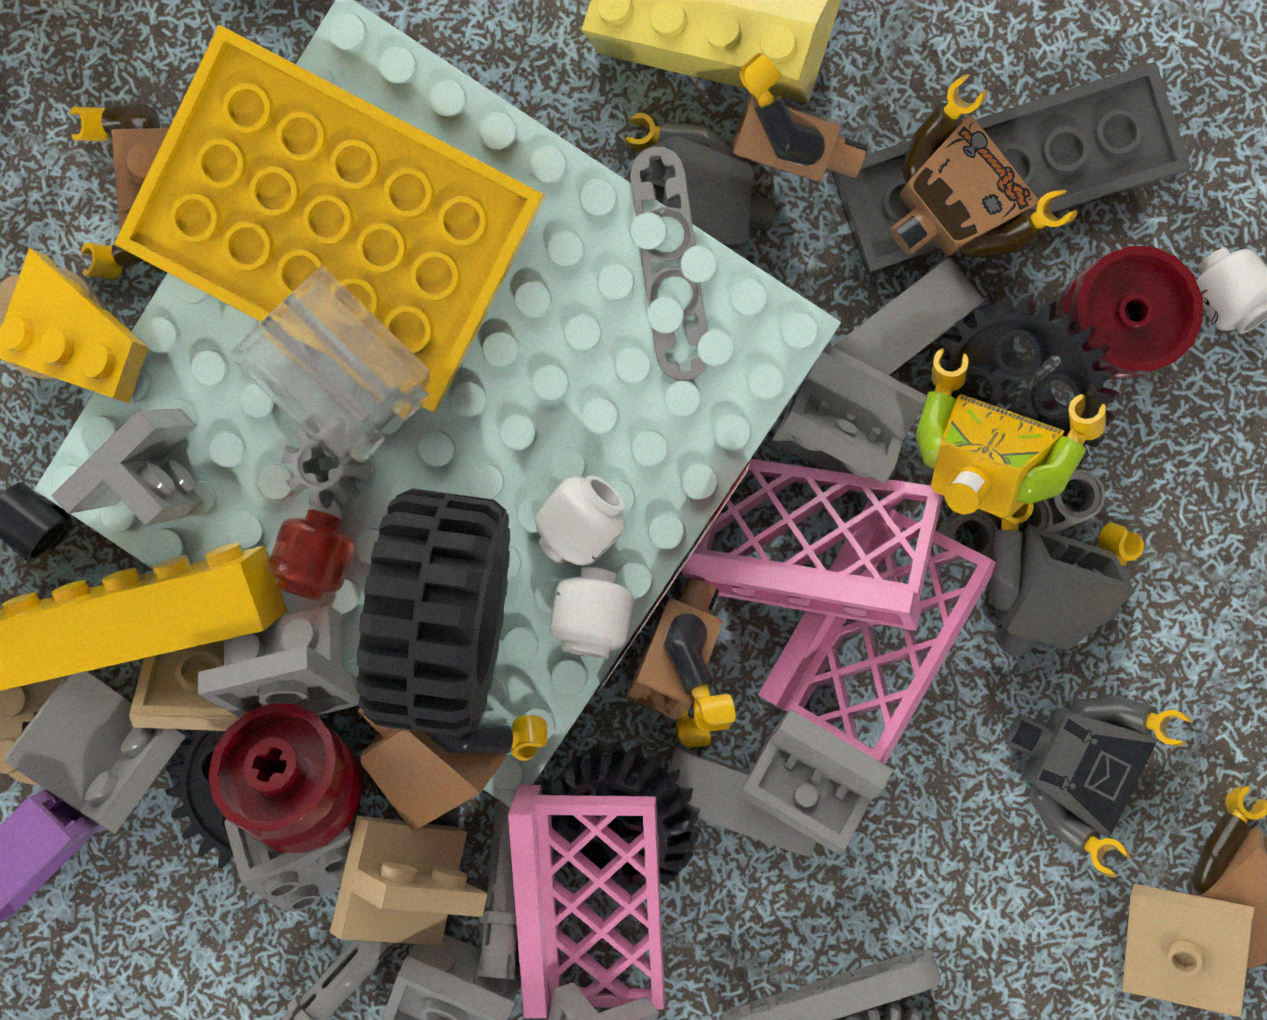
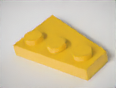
M29 248L4 321L0 327V359L130 403L149 347L109 311L97 306L85 295L86 291L77 282L65 277L55 268L57 264L47 255Z

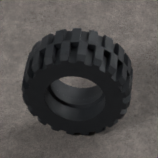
M412 488L396 495L395 499L391 500L388 505L387 515L382 518L379 527V537L377 542L374 543L371 554L369 576L366 577L363 612L360 614V641L357 648L356 663L359 666V674L356 681L357 692L360 694V709L364 712L363 715L375 725L458 738L475 731V728L478 727L481 721V713L484 712L487 704V695L491 689L495 661H497L510 563L509 515L507 510L494 499Z

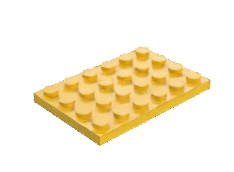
M218 25L114 245L431 412H438L546 196L235 32Z

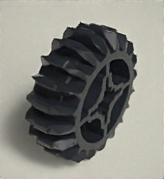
M620 741L610 744L606 749L597 744L595 747L589 748L585 754L581 753L579 756H575L566 765V770H563L555 779L554 786L551 788L553 790L552 795L590 796L591 789L601 788L602 796L656 797L660 884L666 886L669 882L675 880L681 868H685L693 857L692 852L695 849L694 846L698 842L701 832L695 825L699 820L701 809L688 804L692 799L694 788L679 787L676 783L679 779L680 769L668 773L661 767L662 754L649 760L644 758L641 744L632 747L626 752ZM573 815L551 816L552 828L569 843H572L587 829ZM617 816L607 826L625 842L630 844L644 831L643 816ZM597 835L580 850L584 856L600 869L618 855ZM643 847L638 853L645 858V850ZM571 862L568 863V867L574 866ZM628 862L610 877L630 895L646 883V877Z

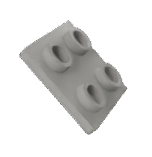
M88 671L63 678L6 753L4 761L97 824L116 834L186 736L177 729L133 727L129 717L132 703Z
M229 820L224 821L241 884L282 910L295 912L310 908L320 901V895L341 886L354 831L352 821H350L344 831L327 845L304 853L278 852L258 841Z

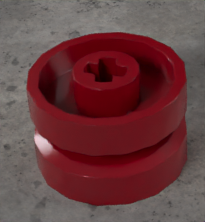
M1127 246L1104 255L1095 263L1085 267L1066 285L1057 306V318L1059 319L1074 309L1078 311L1077 320L1073 327L1078 332L1092 325L1097 328L1094 335L1088 341L1091 348L1109 345L1110 350L1098 360L1100 367L1117 368L1118 373L1109 380H1130L1175 363L1193 346L1203 323V296L1194 274L1176 256L1153 246ZM1125 308L1131 312L1132 320L1127 317Z
M271 703L248 711L228 727L213 751L208 775L212 799L227 820L278 852L304 853L325 846L344 831L360 806L364 784L359 758L337 732L333 731L317 714L297 704Z

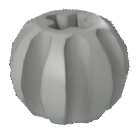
M326 418L323 423L322 433L316 424L310 421L294 433L300 442V449L288 445L284 448L282 463H291L295 468V476L285 481L295 495H298L308 487L310 490L308 503L310 505L329 508L332 504L333 493L341 504L346 505L361 494L354 483L355 477L364 481H370L373 463L365 464L359 459V452L363 448L370 446L360 431L353 434L347 440L345 438L347 426L345 421ZM326 456H336L338 468L321 471L319 459Z

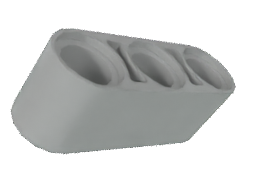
M948 257L833 347L889 376L985 300L954 260Z
M1075 470L1069 481L1075 482L1082 490L1083 501L1079 509L1071 511L1066 508L1060 493L1058 496L1033 503L1034 509L1031 514L1030 525L1055 533L1092 518L1098 514L1104 505L1105 491L1102 482L1090 471ZM977 508L972 514L956 513L950 516L939 528V533L955 540L958 527L964 522H970L977 528L980 536L979 545L975 551L992 558L994 530H1001L1002 519ZM963 559L956 561L960 563H969Z
M675 747L667 772L680 769L679 779L676 782L678 786L694 788L692 799L688 804L701 809L699 819L796 854L812 856L816 841L738 795L749 776L748 770L703 754L699 758L696 756L697 752Z

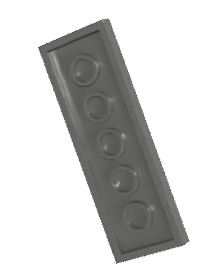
M1156 61L975 119L1038 200L1046 193L1052 191H1067L1065 194L1053 199L1050 206L1053 215L1185 173L1191 168ZM912 140L866 154L856 178L833 171L867 275L942 251L935 241L931 239L912 255H908L897 245L890 233V228L911 212L902 201L899 193L907 184L903 177L902 166ZM1037 204L1032 209L1037 211Z

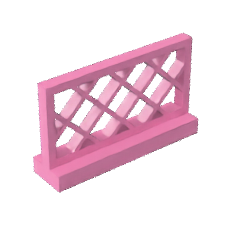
M750 459L746 474L755 476L762 488L735 506L728 499L726 506L729 510L723 514L720 511L695 548L694 553L691 554L683 566L682 574L686 579L695 578L712 584L719 590V596L917 631L922 610L919 601L943 495L935 493L930 485L890 479L884 484L873 477L864 478L850 473ZM764 477L773 478L775 480L768 484ZM794 482L809 484L817 497L788 515L775 494ZM819 486H825V487H831V488H829V489L826 490L825 492H822L821 489L819 488ZM849 490L863 492L872 506L844 524L830 503ZM874 494L883 495L887 497L878 501ZM770 498L783 519L754 537L741 516ZM905 499L926 502L923 519L902 533L886 512ZM824 507L838 528L809 546L796 524ZM880 516L894 535V538L866 555L852 533ZM736 520L749 541L730 553L712 551L716 532ZM790 529L804 550L784 563L770 561L761 547ZM918 537L916 550L914 551L909 542ZM846 538L860 560L841 572L826 570L817 556ZM901 547L913 562L908 584L883 580L873 565ZM757 551L761 559L747 556ZM811 560L816 568L802 565ZM868 570L873 578L858 575Z
M869 500L863 511L872 506ZM893 508L886 511L901 533L917 523V521L895 511ZM880 516L852 533L866 555L894 538V535ZM935 531L927 570L930 571L936 596L919 603L922 609L921 613L939 607L944 626L937 638L917 644L914 630L903 629L907 647L879 656L872 628L882 626L881 624L864 621L853 623V619L805 611L758 695L787 712L790 709L885 765L989 582L996 562ZM847 540L829 571L841 572L860 560ZM933 545L947 552L935 555ZM893 552L873 566L883 580L901 583L902 578L910 576L912 563L897 568ZM960 559L977 566L966 587L945 593L938 566ZM886 565L888 571L881 573ZM868 570L858 575L873 578ZM957 602L952 612H950L949 604ZM862 632L869 659L841 668L837 649L844 637ZM928 652L922 663L920 655ZM910 658L915 676L910 686L906 690L888 695L882 666ZM830 664L831 671L824 673ZM872 670L878 698L850 706L844 678ZM834 682L840 710L817 716L804 708L816 687ZM899 703L893 714L891 705ZM881 709L886 728L873 749L858 740L853 717ZM843 720L845 732L831 723Z
M518 785L508 813L524 1018H547L554 988L563 986L562 973L574 962L595 978L589 986L578 987L593 1007L615 1008L647 997L656 1009H664L665 985L656 797L542 795L541 785ZM551 815H573L587 829L572 843H569L552 828ZM617 816H643L644 831L628 844L607 825ZM596 835L618 853L602 869L580 852ZM643 847L645 850V858L638 853ZM553 848L560 853L555 858ZM568 861L590 879L575 894L571 893L555 879V873ZM626 862L630 863L646 877V883L632 896L610 878ZM599 887L620 904L605 920L583 903ZM646 898L647 908L641 904ZM557 900L560 901V902L563 904V905L560 906L558 909H557ZM571 912L593 929L578 944L559 930V923ZM629 913L648 928V934L635 945L614 929ZM601 938L605 939L623 955L608 969L587 953ZM648 949L650 953V959L644 954ZM560 950H562L565 953V955L562 958ZM633 963L651 978V989L628 988L616 977Z

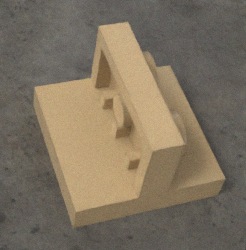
M357 816L330 933L341 940L441 945L448 914L482 917L487 893L466 883L468 875L458 871L467 832L455 826L426 824L413 832L401 820Z

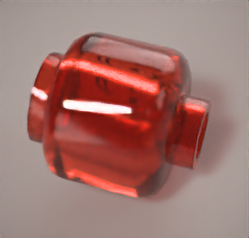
M308 509L305 519L288 518L283 521L268 562L270 573L279 579L276 588L322 602L324 594H334L341 590L355 549L353 538L340 530L342 519L325 512Z

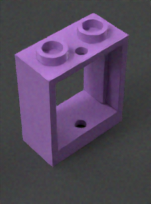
M48 790L29 796L0 825V923L11 918L101 827V825Z

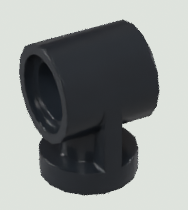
M24 482L16 483L0 495V539L28 563L41 557L46 551L60 546L69 536L72 527L70 513L68 514L64 509L43 495L39 496Z

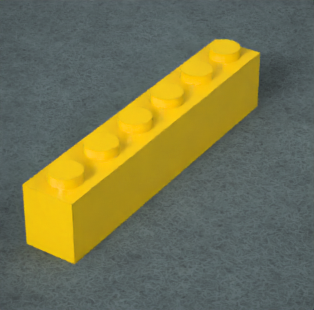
M232 543L207 552L205 554L206 560L190 563L187 555L178 556L153 566L154 572L139 576L136 568H129L106 576L102 579L103 585L89 588L86 580H80L53 590L51 592L53 597L39 600L37 592H31L4 602L2 604L3 609H0V691L264 631L287 612L272 565L269 564L270 559L265 545L242 551L240 543Z

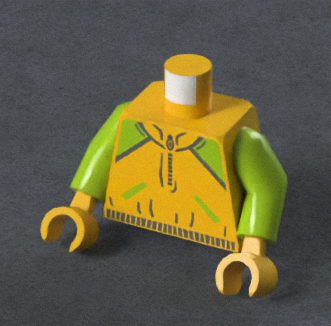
M944 349L937 351L933 359L931 375L933 384L936 386L935 391L928 392L916 431V440L924 465L934 470L931 482L933 491L945 496L947 505L959 514H972L978 508L999 517H1011L1025 503L1032 504L1058 496L1063 492L1087 450L1083 446L1086 440H1094L1104 433L1106 427L1105 404H1102L1095 417L1084 419L1081 416L1085 409V395L1076 396L1069 405L1070 432L1065 437L1063 436L1064 430L959 394L957 399L951 396L952 392L962 387L966 380L968 357L964 354L961 367L951 372L941 367Z

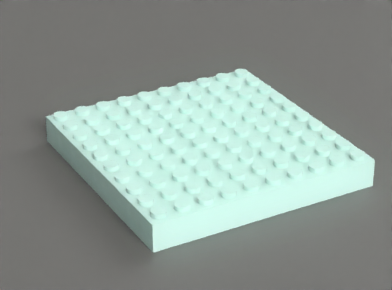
M335 0L296 65L546 196L438 412H431L167 273L131 331L149 349L130 403L94 392L34 490L61 507L51 495L138 410L182 409L197 426L165 459L178 462L192 475L196 482L193 489L204 500L188 517L145 526L122 500L115 506L70 514L152 569L153 566L178 556L187 555L190 563L206 560L205 554L207 552L232 543H240L242 551L265 545L269 559L270 556L271 558H277L276 562L271 565L287 608V612L282 616L330 605L339 611L342 668L356 677L359 674V666L356 665L357 648L360 641L359 623L360 614L363 612L366 577L369 576L371 554L374 543L377 542L379 537V527L383 516L387 515L388 505L391 500L395 499L396 495L412 488L494 499L507 510L509 515L510 563L497 661H495L491 689L487 695L485 710L481 713L480 723L509 725L512 729L513 721L524 715L540 716L547 722V744L541 748L537 747L535 756L527 761L516 759L511 749L483 789L511 807L517 786L533 785L841 322L693 225L694 247L689 248L681 258L673 261H651L653 274L669 267H681L687 279L695 283H701L708 332L700 338L698 346H690L687 341L685 327L698 328L696 314L683 320V310L690 305L693 296L691 285L681 277H669L660 284L657 292L658 299L653 301L650 307L648 303L641 248L672 252L681 246L684 240V230L677 219L665 216L660 217L665 212L664 210L655 214L650 213L652 210L666 206L657 200H643L644 213L636 217L632 184L356 1ZM652 328L662 334L673 331L675 333V348L666 350L668 362H677L680 371L686 372L691 370V361L700 357L707 364L705 371L698 377L688 381L675 380L667 376L659 367L656 358ZM326 418L341 420L347 423L345 438L347 440L353 434L360 431L370 447H365L359 452V459L365 464L373 463L370 481H364L356 477L354 479L356 487L361 492L360 496L343 505L333 493L332 504L329 508L310 505L308 503L310 498L308 487L298 495H295L285 481L295 476V468L291 463H282L286 445L300 449V442L294 434L295 431L311 421L316 424L322 433L323 423ZM326 456L319 459L320 470L338 468L336 456ZM590 475L597 476L611 485L624 502V509L622 510L625 518L624 530L599 560L593 564L581 566L569 561L567 564L557 563L548 557L540 547L539 540L541 536L535 524L537 511L563 480L575 476L582 478ZM282 534L287 536L289 541L283 537L280 538ZM282 540L281 547L278 549V543ZM582 567L599 568L615 572L617 574L615 584L624 586L633 595L634 601L627 641L621 648L610 650L609 658L607 659L564 652L561 650L562 641L557 640L550 632L556 588L566 578H580Z

